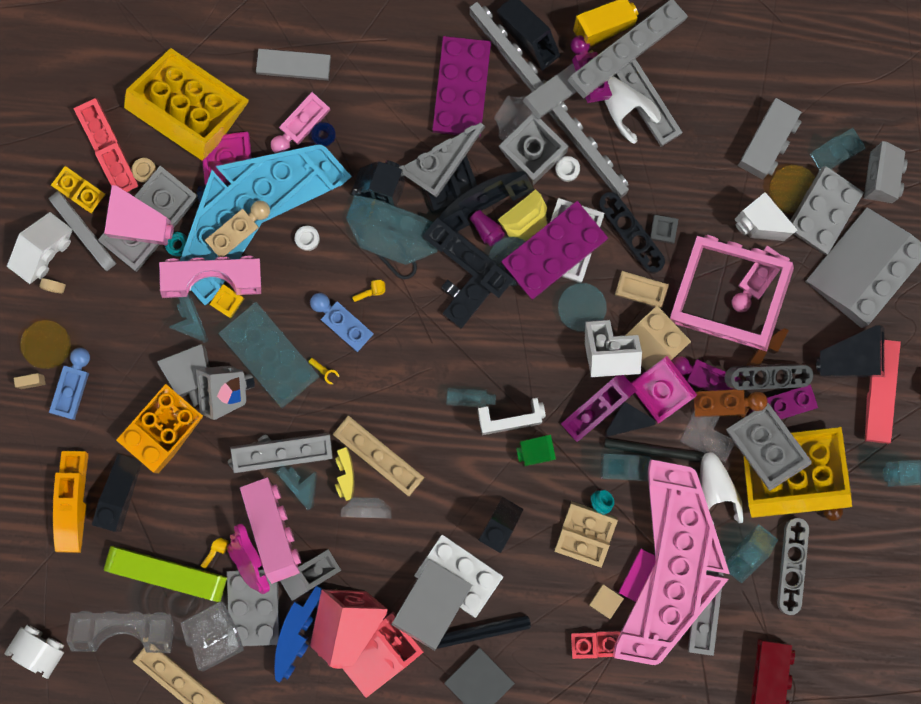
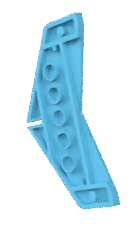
M314 145L216 166L231 184L227 187L215 172L211 171L180 261H190L192 258H204L206 261L215 260V258L219 257L205 240L241 209H244L249 214L252 204L258 200L265 201L270 207V214L266 219L255 221L258 227H260L263 222L343 185L352 176L323 145ZM257 230L224 257H229L230 260L239 259ZM216 277L204 278L196 282L191 287V291L206 305L215 297L225 280Z

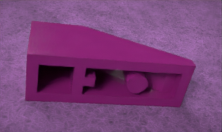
M616 375L563 421L561 425L578 442L637 390L624 375Z

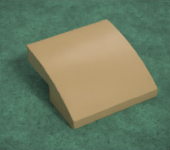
M571 501L555 552L602 568L618 517L610 514H600L593 508Z

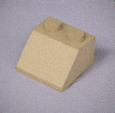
M658 306L625 335L639 336L642 350L641 366L645 371L649 370L666 356L672 360L691 342Z

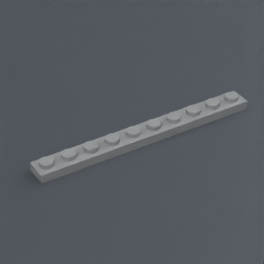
M478 2L470 7L469 15L528 88L533 92L545 84L547 81H541L536 75L538 71L530 61L526 63L521 55L523 53L516 43L511 44L506 38L508 34L500 24L496 25L491 19L493 16L486 6L481 7ZM562 102L552 109L549 114L612 192L620 198L625 196L629 190L627 180L622 174L617 175L612 169L613 163L606 155L602 156L598 152V145L591 136H585L581 131L583 129L581 123L575 117L571 118L566 112L568 108L565 103Z

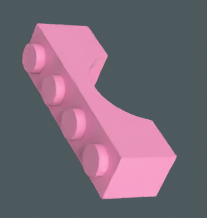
M242 256L240 259L230 260L229 257H217L215 260L206 261L204 258H192L190 261H180L179 259L171 258L166 259L165 262H159L162 298L187 297L191 287L196 282L208 277L225 280L233 287L236 295L261 294L260 259H255L253 256Z

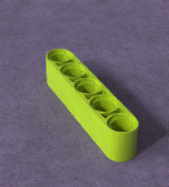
M110 546L104 566V571L216 602H221L227 577L116 546Z

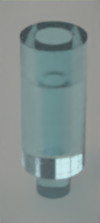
M448 388L446 405L478 408L486 407V404L495 405L496 395L487 394V390Z

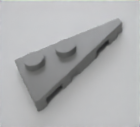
M479 123L465 129V132L435 146L428 153H423L405 166H400V169H403L404 176L437 198L485 126Z

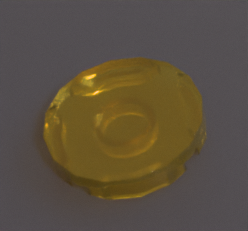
M790 165L783 167L775 173L770 181V198L781 211L794 214L816 177L803 166Z
M49 320L33 323L32 326L25 330L20 342L24 358L34 367L51 369L62 364L69 356L71 349L70 336L66 329L60 324Z

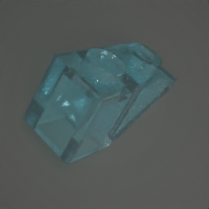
M602 454L601 479L648 481V467L651 457Z
M921 460L886 462V467L883 469L884 481L888 483V487L921 485Z
M758 524L743 539L726 561L730 575L740 583L745 581L769 558L778 539Z

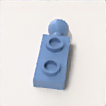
M323 293L314 294L310 300L311 308L316 312H324L325 315L321 321L358 352L374 333L339 302L331 306L329 305L330 301L327 295Z
M76 348L71 352L72 368L63 366L49 413L75 420L89 375L88 372L81 371L82 367L86 366L90 361V354L84 348Z

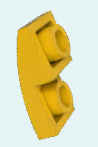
M64 166L51 184L52 187L91 214L105 196V193L66 166Z

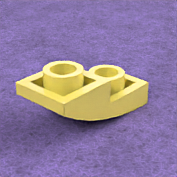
M345 447L337 451L339 456L335 460L339 470H345L346 474L337 477L339 483L335 484L339 497H345V500L349 501L352 500L354 493V470L349 450Z

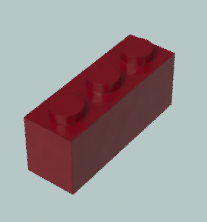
M758 639L751 704H789V700H786L787 690H791L792 675H789L790 665H793L795 661V650H792L791 644Z

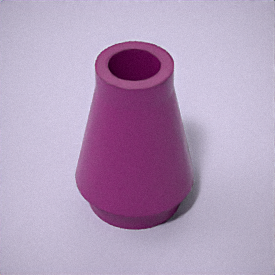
M478 210L471 216L470 221L474 224L484 244L488 243L489 246H493L504 237L503 227L486 216L481 210Z

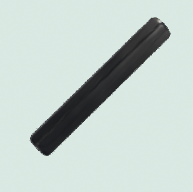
M526 615L447 632L441 639L437 649L527 630L531 628L530 618Z

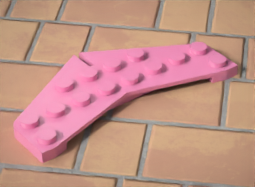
M650 459L648 482L656 563L615 643L613 657L657 665L663 661L729 580L725 577L708 575L706 571L730 573L697 472L688 466Z

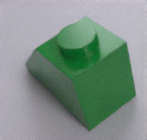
M551 435L521 441L520 447L516 448L518 461L524 462V467L556 460Z

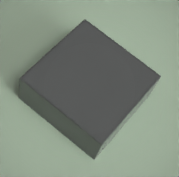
M654 215L650 234L651 240L674 244L679 219Z

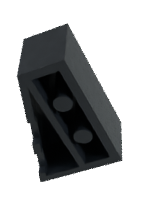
M386 160L385 163L378 161L361 167L350 195L395 211L405 186L403 169H400L399 164Z

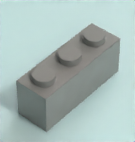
M775 98L737 166L762 180L767 174L772 175L778 165V162L775 161L778 154L781 153L783 155L790 143L787 140L790 132L795 134L801 124V120L798 119L801 111Z

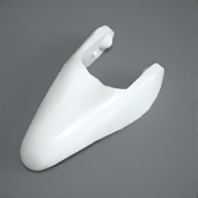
M612 76L607 80L612 96L609 100L604 101L620 133L631 143L635 144L638 141L636 134L632 133L622 123V119L632 109L639 106L648 114L651 122L658 123L661 120L660 112L649 98Z
M713 452L704 454L701 461L699 481L708 509L716 503L732 501L735 512L734 520L738 523H743L742 501L726 468L719 457Z

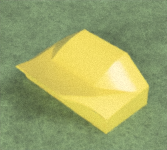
M535 189L500 217L498 221L509 238H518L526 242L548 224L546 217L547 206L541 194Z

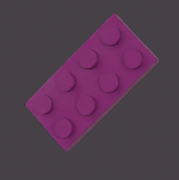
M443 36L433 133L459 135L465 132V129L482 123L491 41Z
M576 201L502 260L501 264L528 297L533 300L606 242L608 237L582 205Z

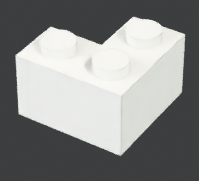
M49 212L19 233L7 267L29 284L37 278H43L48 273V264L55 254L59 251H65L70 245L71 240L69 238L72 228Z
M610 320L585 323V347L591 377L641 374L642 350L638 335L613 337Z

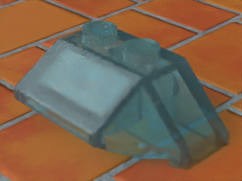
M354 195L346 219L361 249L404 265L437 253L438 249L422 237L433 222L380 200Z

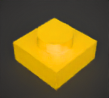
M223 284L209 305L231 319L244 298L236 295L233 290Z

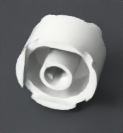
M26 625L25 628L21 627L4 654L6 656L14 654L11 658L12 660L34 673L37 671L42 673L43 671L42 677L48 679L64 654L62 650L64 645L53 638L43 639L41 637L43 632L31 625Z

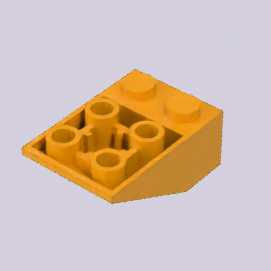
M165 384L116 441L153 473L159 474L203 418V415Z

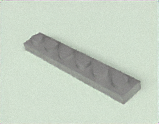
M674 0L668 1L572 74L568 82L584 99L683 23L688 17L687 14Z

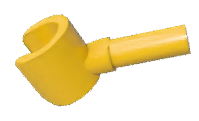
M382 280L371 281V290L353 296L354 302L372 295H383L385 293V282Z
M313 358L309 360V363L324 375L327 383L333 384L327 379L329 373L333 372L339 377L337 371L328 370Z
M222 538L216 539L212 543L211 550L202 562L201 567L206 569L216 555V552L224 554L229 541Z

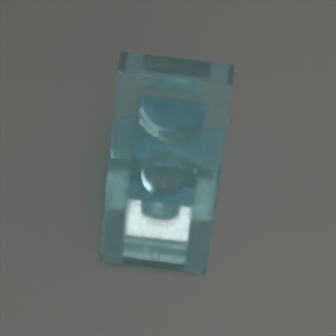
M854 128L840 136L832 138L810 155L819 169L823 166L833 169L860 153L866 147Z
M189 294L187 297H178L180 303L177 304L180 315L182 318L186 317L187 319L171 325L169 328L204 343L209 341L192 297Z
M286 466L281 467L276 473L306 509L311 510L314 507L317 472H314L300 483L298 480L301 479V476L293 467L290 469Z

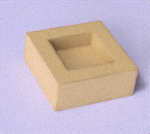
M39 373L14 378L15 388L19 389L46 385L44 375Z
M602 584L589 605L611 619L624 598Z

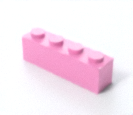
M267 477L240 487L264 572L271 584L299 574L298 564L301 563V559L297 549L293 550L291 542L295 540L290 527L286 528L284 522L288 517L284 506H279L278 499L281 498V494L277 484L272 485Z

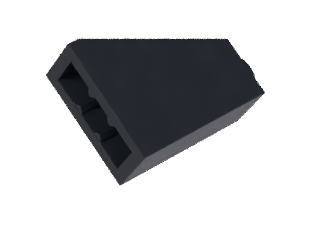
M509 0L496 10L502 25L542 71L560 57L551 29L522 1Z
M875 325L820 351V357H817L816 360L817 372H820V376L824 378L885 377V328L881 325Z
M502 497L478 541L501 553L515 529L523 508Z

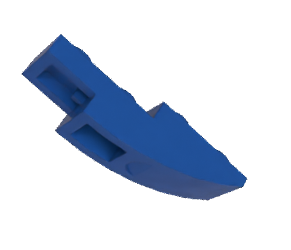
M320 585L314 588L304 605L295 601L284 621L275 654V680L279 683L283 678L289 679L295 669L292 663L297 656L302 658L309 647L306 644L309 637L302 634L301 630L307 631L314 620L311 614L315 608L318 609L322 589L326 590Z

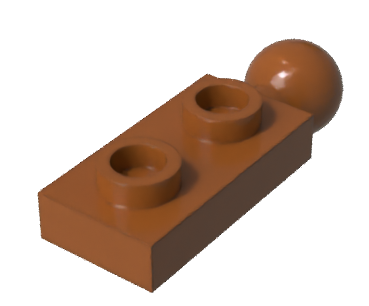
M745 390L695 392L697 394L694 398L695 417L746 415L745 407H749L753 411H762L766 408L768 400L764 393L758 391L751 393L749 397H745Z

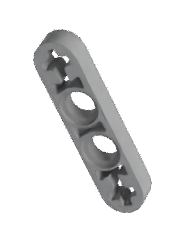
M59 191L48 198L99 264L106 271L117 264L98 241L66 198Z
M800 518L788 520L784 528L777 604L779 610L788 615H795L801 610L809 526L805 520ZM796 522H799V527H803V531L797 535V540H802V545L799 543H789V538L795 540V532L791 531V526H795ZM792 547H797L801 551V556L797 561H792L788 557V551ZM792 571L797 573L799 578L798 583L794 586L788 585L785 580L786 575ZM784 588L789 590L798 589L797 594L792 593L791 596L792 601L796 602V605L792 606L788 611V607L783 605V602L789 599V593H784Z

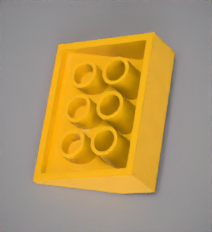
M170 48L126 89L124 108L203 161L217 147L221 138L228 132L249 100Z
M842 427L791 433L810 458L812 464L771 491L768 490L744 456L751 518L852 507Z

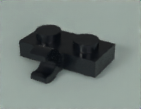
M474 276L471 277L462 290H459L447 279L441 289L454 300L442 315L462 329L491 292L480 284V281Z

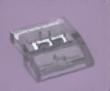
M219 602L181 622L186 646L192 647L197 668L200 671H205L244 651L239 633L223 602Z

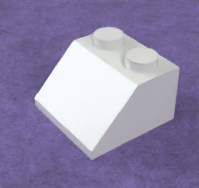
M766 192L735 218L738 230L743 235L747 234L750 238L785 241L797 231L795 226Z

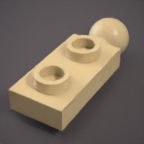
M262 200L254 202L249 214L244 209H241L205 241L219 257L226 256L259 228L255 223L256 220H264L269 216L270 207L268 203Z

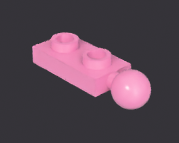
M311 92L279 127L285 134L272 139V151L275 154L289 151L291 140L299 145L327 115L330 108Z
M766 246L763 250L766 252L765 255L775 257V255H780L769 246ZM755 262L738 285L744 291L733 297L732 307L737 312L749 310L751 307L750 298L753 296L759 300L780 269Z

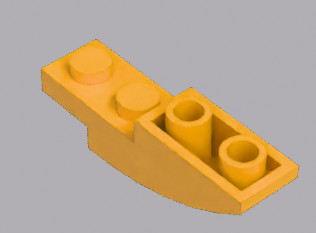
M86 451L61 452L59 473H55L53 497L55 552L81 553L86 504L83 502L88 453Z

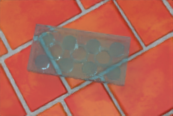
M257 302L218 333L282 409L320 377Z

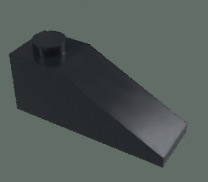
M122 454L117 455L99 499L92 526L114 532H122L142 464L138 459Z

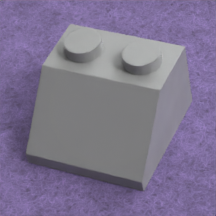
M532 113L499 145V148L517 171H525L533 186L567 153L568 145Z
M882 141L870 152L864 199L893 203L902 196L904 183H901L902 173L904 174L907 168L904 150Z

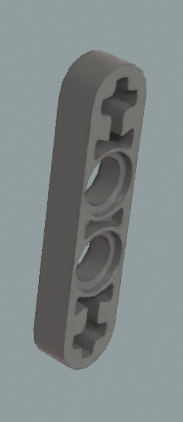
M802 364L733 366L725 373V383L727 386L737 390L806 387L813 379L812 369ZM779 370H782L784 377L778 383L776 381V374ZM761 371L763 379L757 384L755 382V374ZM803 372V376L799 377V379L792 376V373L801 374ZM739 375L746 376V380L738 379L735 381V377Z

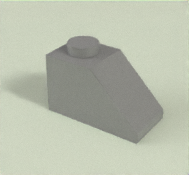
M328 549L299 566V574L283 579L280 582L293 601L337 574L341 569Z

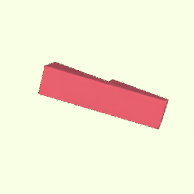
M95 98L73 108L95 150V155L111 187L115 185L126 192L139 187L99 100Z
M885 340V377H870L866 401L865 441L891 443L900 341Z

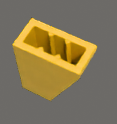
M616 0L576 16L573 31L576 36L583 35L586 44L590 43L591 48L634 26L637 21L638 11L633 2Z

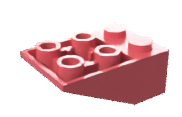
M394 611L382 620L353 666H343L342 668L366 698L424 653V649L416 639L391 625L396 617Z

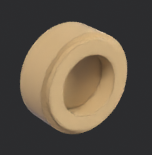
M140 158L133 163L131 171L133 177L138 182L146 183L157 170V167L150 159Z
M41 278L39 287L46 291L62 294L66 285Z

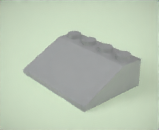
M866 208L805 282L858 326L863 328L872 322L921 262V242L909 232L871 209Z

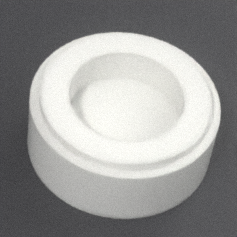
M570 156L562 157L556 164V175L565 182L575 180L580 172L579 162Z
M302 226L296 231L295 242L300 249L311 251L318 246L320 237L315 228Z

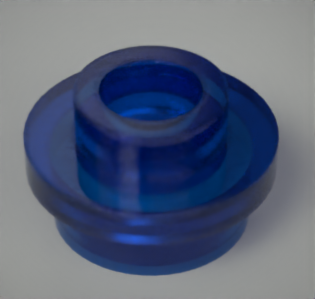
M321 122L313 127L311 136L315 144L326 147L334 142L336 132L331 124ZM323 131L328 133V137L325 139L319 137Z

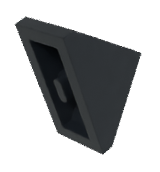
M623 402L604 433L605 437L654 426L656 423L655 419L630 404Z

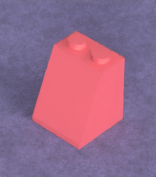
M322 589L310 647L332 668L341 669L343 666H353L386 616L388 609L366 591Z

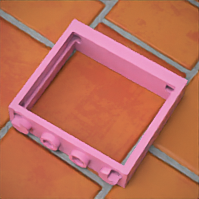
M705 235L704 238L697 236L670 319L678 326L767 351L793 273V262H790V259L783 255H775V257L765 255L766 252L761 249L752 248L751 251L743 249L742 245L735 242L721 243L718 242V238L710 235ZM703 248L782 270L761 335L682 312Z

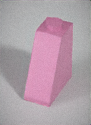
M112 185L104 234L109 238L167 245L168 239H172L174 227L171 225V221L120 187Z

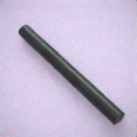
M605 438L604 448L694 462H701L703 458V453L608 438Z

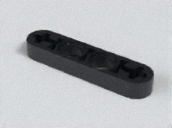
M613 192L605 193L599 201V209L605 213L604 217L646 272L650 274L660 272L665 265L663 254L621 198ZM605 199H608L609 201L614 199V208L616 209V211L618 212L621 208L624 212L619 213L614 219H612L611 216L614 215L615 212L610 207L607 209L604 207V205L606 204ZM627 217L630 219L631 227L627 230L619 228V218ZM640 236L645 239L646 245L643 249H636L633 246L632 240L634 237ZM649 247H651L652 251L649 252V255L653 259H655L656 257L659 259V262L657 263L658 268H656L655 266H648L650 259L647 255H645L643 258L640 256V254L645 253Z

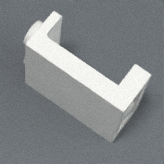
M532 398V414L495 421L490 420L488 407L478 408L482 435L540 425L542 418L546 417L543 402L538 403V398Z

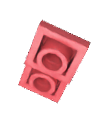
M621 631L571 633L572 659L613 657L615 643Z

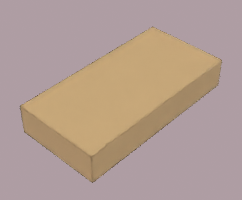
M622 271L615 295L650 306H658L662 309L669 284Z

